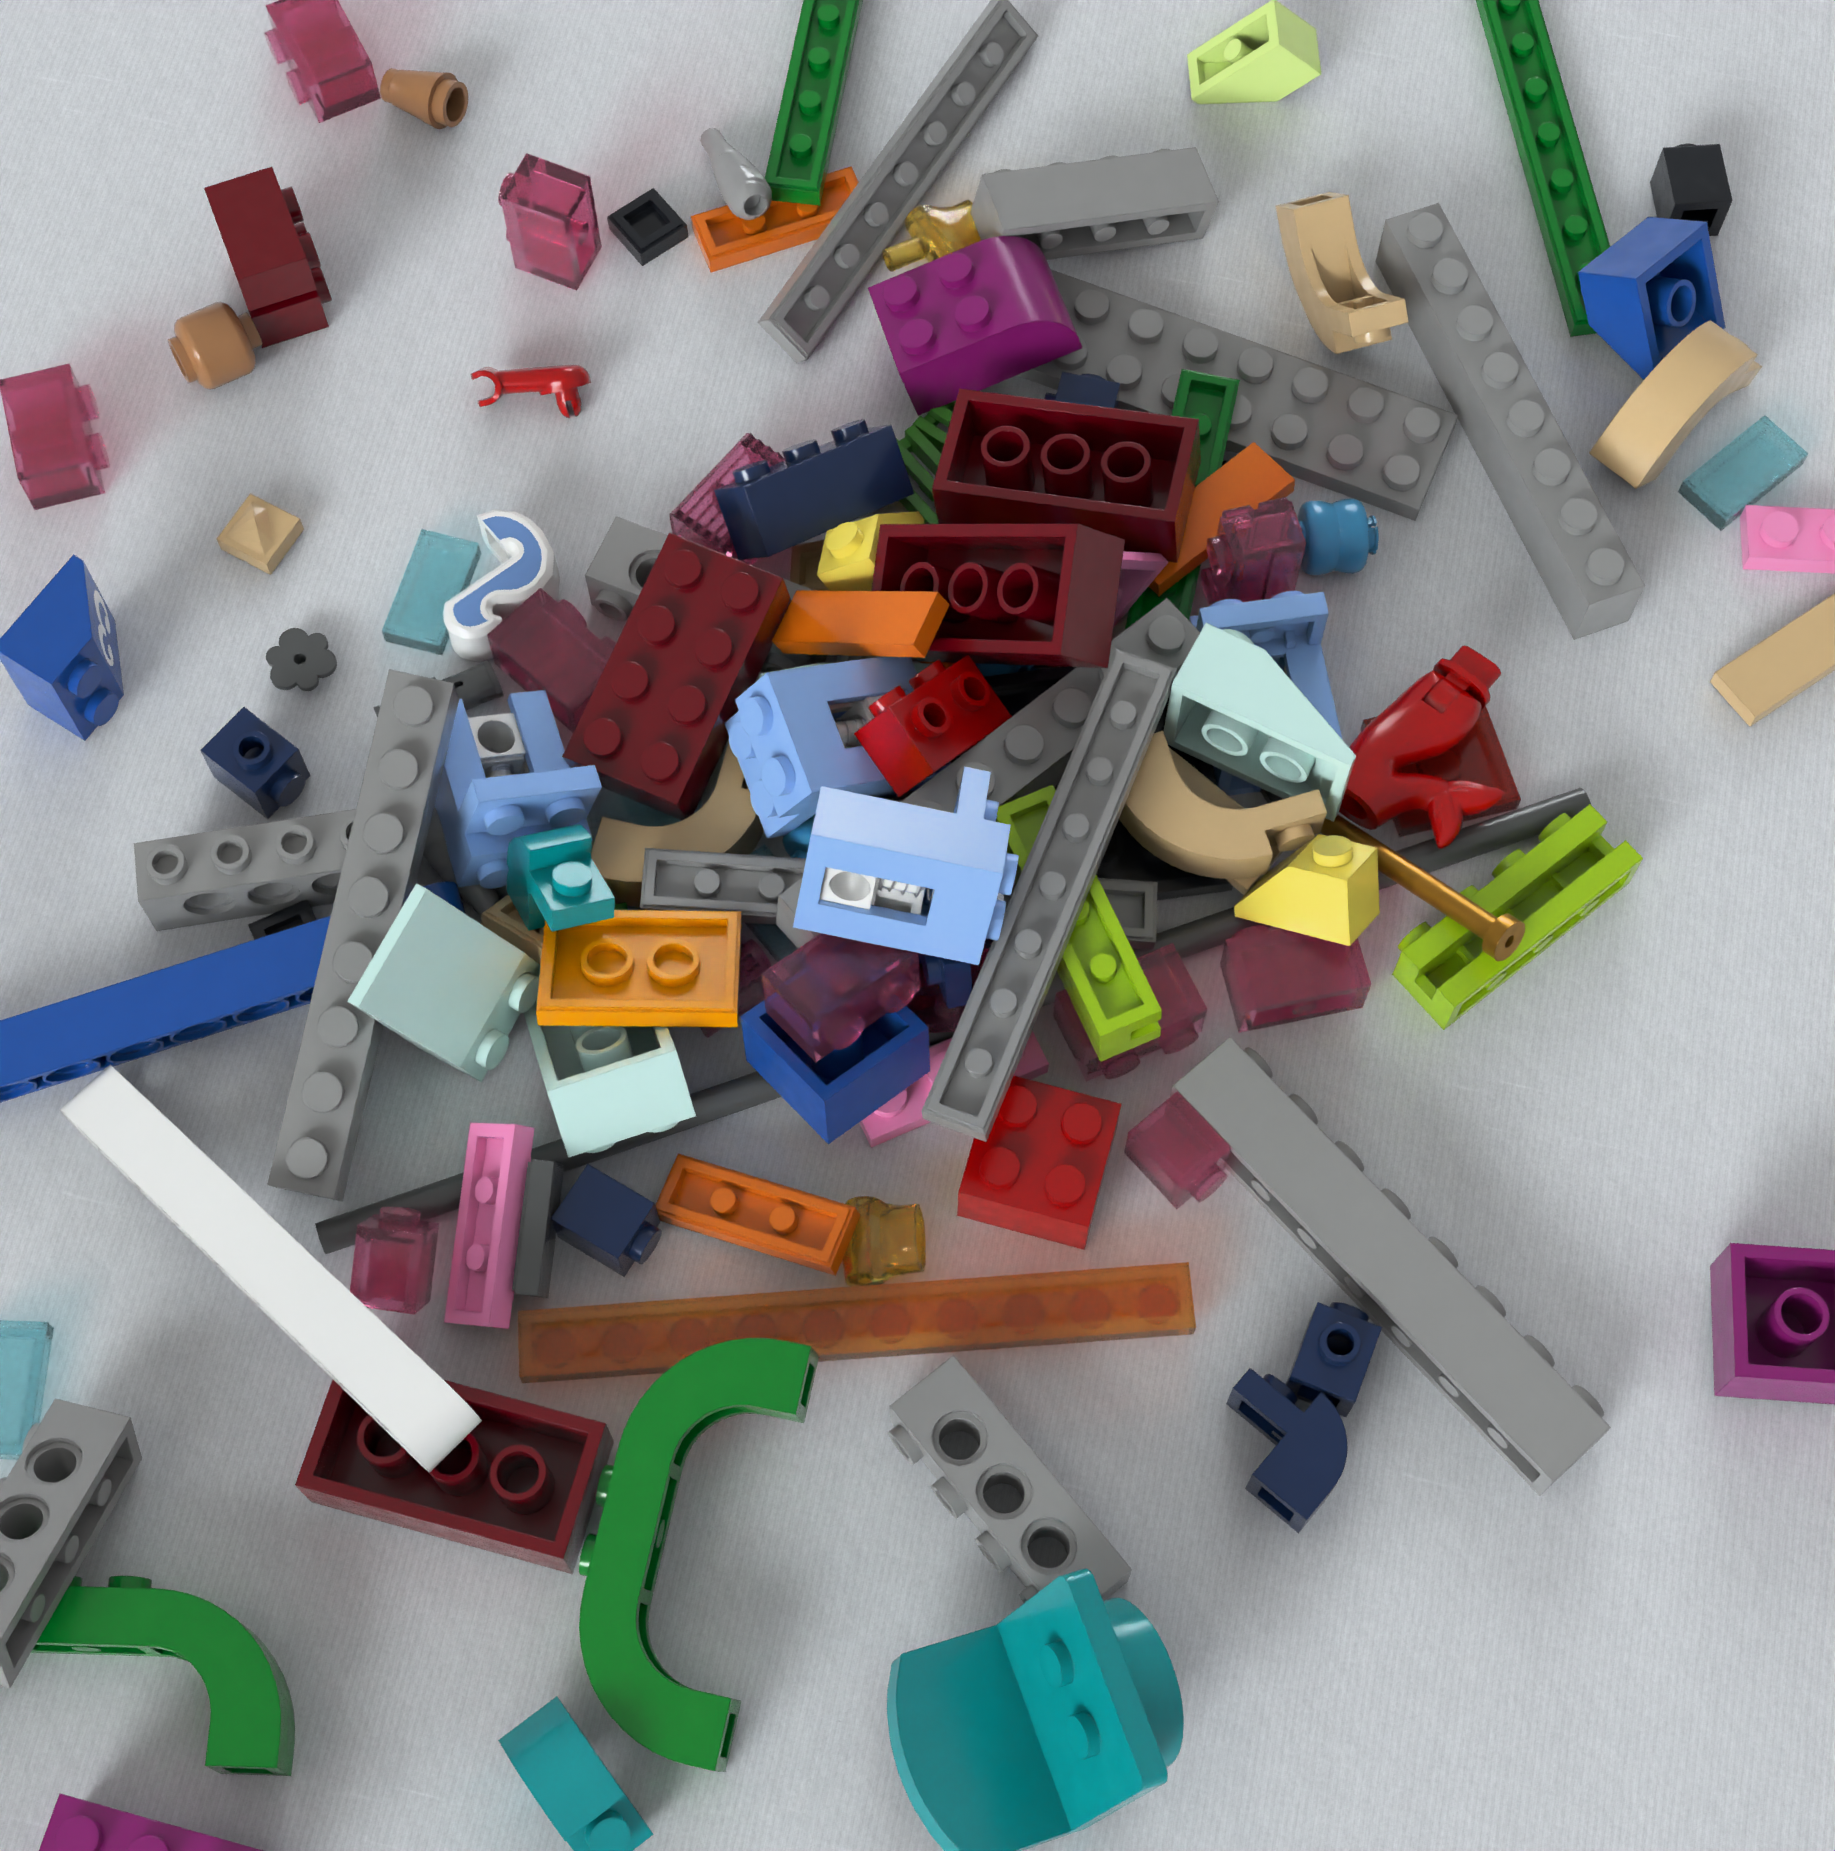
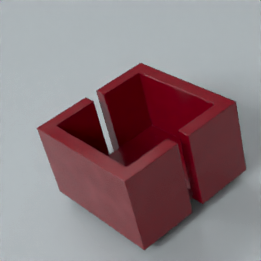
M269 167L205 187L204 190L251 319L260 335L262 348L329 327L322 304L332 301L320 268L321 264L311 235L307 232L302 222L304 219L292 186L280 189L273 167Z

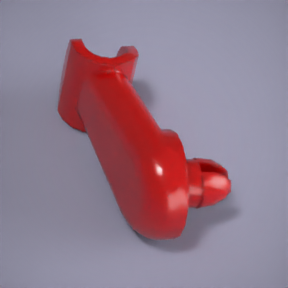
M579 365L499 371L492 367H483L470 374L472 380L480 376H486L495 384L494 395L478 400L479 407L495 403L503 394L539 392L540 395L555 393L557 406L566 418H570L567 401L571 400L574 414L577 417L581 412L582 405L577 387L591 383L587 370Z

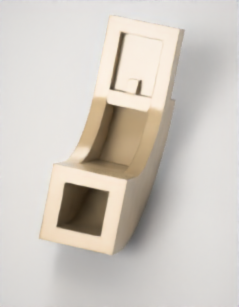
M1327 192L1276 205L1282 244L1292 281L1307 318L1322 343L1332 352L1339 354L1392 340L1390 327L1409 322L1405 299L1381 292L1370 279L1359 252L1349 195Z
M1711 320L1705 322L1678 343L1650 372L1612 419L1589 454L1635 489L1656 480L1682 442L1700 420L1724 397L1749 386L1762 368L1760 364L1754 361L1758 354L1753 352L1740 339L1730 335Z
M1163 731L1154 733L1119 819L1128 832L1145 849L1174 867L1200 876L1240 879L1268 873L1273 856L1271 847L1277 846L1279 851H1291L1302 847L1314 838L1316 834L1321 832L1327 811L1319 789L1247 809H1229L1213 805L1198 797L1183 782L1175 767Z
M729 742L714 791L707 802L688 818L664 826H643L606 817L601 818L592 847L591 858L613 893L615 904L626 902L627 906L640 907L645 848L751 855L764 830L759 816L752 807L748 786L738 759L733 754Z

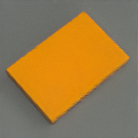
M614 910V918L553 932L545 921L536 1007L538 1025L738 1028L742 934L741 911Z

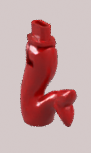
M1464 645L1461 646L1450 660L1440 659L1431 672L1419 678L1391 705L1370 722L1350 745L1349 748L1356 755V759L1339 812L1355 824L1369 830H1375L1405 812L1417 809L1427 811L1437 847L1443 849L1449 846L1459 834L1464 816L1482 813L1498 803L1505 795L1504 791L1498 788L1472 781H1446L1434 775L1398 771L1408 765L1442 755L1467 736L1477 722L1481 709L1490 701L1489 688L1501 676L1499 667L1477 651Z

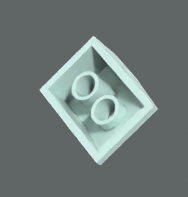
M1205 623L1171 686L1164 726V734L1168 745L1284 799L1319 789L1327 811L1325 818L1334 822L1345 794L1356 755L1265 649L1254 645L1250 638L1233 629L1221 630Z
M416 883L347 1002L422 1051L482 1082L487 1071L494 1069L506 1054L509 1045L508 1035L519 1015L527 1012L537 1000L540 965L508 941L430 890Z
M537 1000L524 1013L547 1094L568 1158L584 1152H602L612 1147L618 1141L646 1132H663L673 1128L680 1121L696 1116L677 1050L668 1027L541 1026L537 1023Z

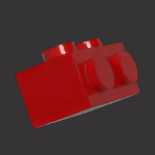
M969 655L947 669L940 659L935 661L908 681L914 690L907 695L900 685L886 693L868 707L875 718L854 733L898 797L976 745L1012 717Z

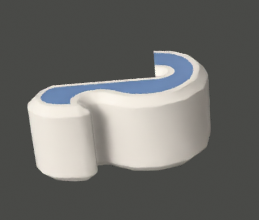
M494 509L477 515L483 541L502 564L445 602L444 623L448 630L453 650L460 657L470 661L482 662L487 659L490 660L505 652L509 646L505 627L530 625L543 618L550 611L559 596L560 576L553 549L543 531L532 520L513 511Z

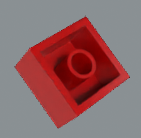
M1013 1076L987 1142L976 1138L973 1139L958 1192L957 1216L1085 1250L1117 1130L1122 1104Z

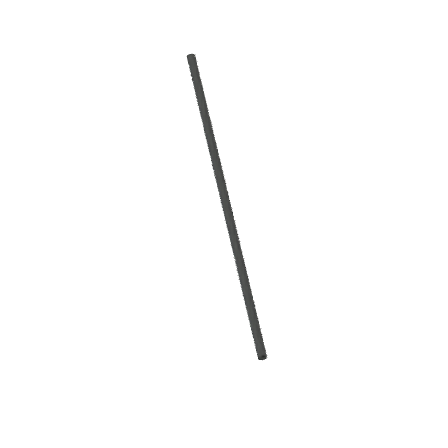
M1578 788L1464 827L1460 830L1455 840L1443 849L1437 847L1435 838L1396 852L1430 873L1537 836L1559 815L1566 813L1570 818H1573L1591 802L1587 793L1582 788ZM1378 871L1379 890L1398 884ZM1234 907L1157 933L1156 944L1153 950L1132 949L1144 972L1273 926L1235 917ZM1057 971L1042 1007L1069 998ZM966 1005L947 1009L945 1006L918 1016L929 1027V1046L953 1037ZM756 1071L690 1094L696 1116L680 1121L669 1130L657 1133L646 1132L618 1141L612 1147L602 1152H584L569 1158L563 1140L559 1139L533 1148L531 1159L555 1161L563 1165L564 1172L769 1102L780 1098L781 1095ZM463 1173L315 1223L325 1254L459 1209Z

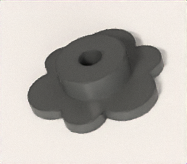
M291 628L284 631L279 638V646L270 648L266 653V660L272 667L270 679L273 685L281 690H290L298 686L303 691H312L318 686L319 678H326L332 675L337 668L336 657L333 652L328 650L326 636L321 633H313L308 636L304 630L299 628Z

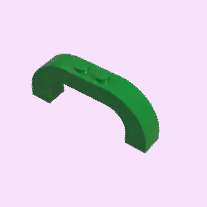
M744 1338L711 1345L680 1360L665 1371L639 1400L622 1433L614 1466L606 1464L601 1472L596 1492V1505L603 1507L597 1535L592 1533L587 1535L579 1562V1574L587 1576L582 1595L579 1622L580 1644L584 1665L598 1699L611 1718L636 1742L669 1760L711 1771L726 1772L741 1700L694 1690L678 1682L658 1661L649 1637L648 1618L685 1459L693 1444L708 1428L728 1417L741 1414H761L804 1423L819 1360V1355L812 1346L770 1338Z
M74 1576L31 1653L172 1657L190 1662L202 1677L210 1700L211 1714L205 1766L220 1774L291 1776L295 1744V1720L290 1691L277 1661L265 1644L251 1630L225 1610L207 1600L175 1590L151 1588L152 1580L148 1578L109 1577L108 1587L82 1586V1578Z

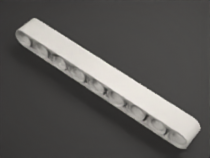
M107 1066L60 1109L62 1114L105 1158L429 1473L482 1421L475 1411L435 1371L113 1066Z

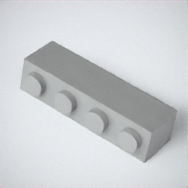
M1196 147L1176 150L1160 149L1152 153L1121 157L1112 155L1097 160L1074 163L1056 162L1047 166L1019 170L1001 169L993 173L982 174L970 213L981 241L998 236L1025 238L1039 246L1046 259L1049 260L1202 239L1219 201Z

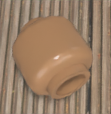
M215 302L180 317L174 325L175 337L168 339L172 354L186 381L191 383L197 380L201 386L210 390L250 374L256 364L253 349L262 345L260 335L249 314L246 312L237 316L234 310L223 302Z

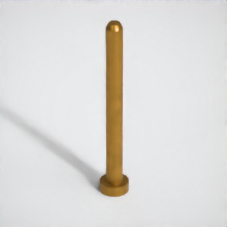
M1337 814L1334 822L1325 818L1320 833L1326 836H1343L1351 842L1377 847L1379 872L1483 939V952L1497 961H1503L1517 949L1525 932V924L1509 913L1497 918L1339 814Z

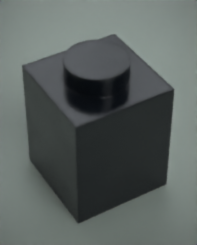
M1686 143L1675 147H1663L1650 181L1657 218L1707 222L1709 236H1718L1733 201L1720 144L1695 145Z

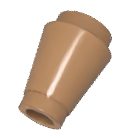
M391 68L386 71L381 81L380 94L385 102L391 103L436 129H443L446 126L455 127L465 116L468 106V90L465 84L459 82L452 73L397 70Z

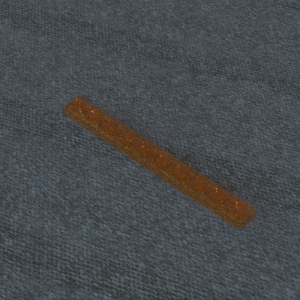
M1189 1262L518 1311L519 1378L522 1383L659 1374L664 1373L680 1360L696 1351L725 1341L744 1338H770L812 1346L819 1355L818 1362L1192 1335L1196 1329Z

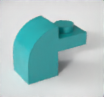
M580 824L514 837L509 843L507 851L509 872L507 875L506 891L528 931L543 928L545 921L553 932L614 918L615 897L591 858L592 837Z
M557 1696L498 1740L538 1804L573 1851H633L654 1835Z

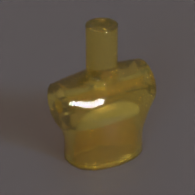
M965 200L947 207L924 204L914 208L905 219V228L911 239L886 248L882 252L884 262L889 271L893 272L925 258L928 262H931L981 241L970 213L973 203L970 200Z
M869 1196L854 1197L846 1201L845 1204L856 1207L861 1215L842 1260L845 1283L848 1286L870 1289L881 1286L899 1276L925 1271V1225L919 1203L893 1205Z

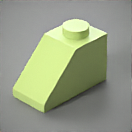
M1277 0L1269 1L1187 54L1191 99L1197 104L1276 102L1321 75L1316 29Z

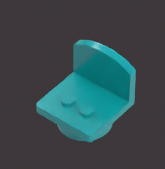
M1087 1568L1058 1576L997 1625L902 1653L891 1664L886 1709L894 1760L912 1806L930 1835L944 1851H1023L1084 1830L1165 1784L1168 1778L1167 1767L1173 1764L1181 1749L1184 1730L1181 1693L1171 1659L1159 1634L1148 1618L1129 1601L1121 1598H1111L1103 1601L1095 1578Z

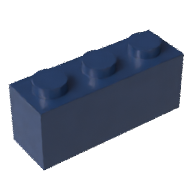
M865 419L853 421L831 430L833 437L831 442L819 446L817 440L813 439L784 449L782 453L785 461L769 467L767 460H761L734 470L732 473L735 482L714 490L738 560L770 557L823 534L842 523L853 521L914 494L892 425L868 428Z

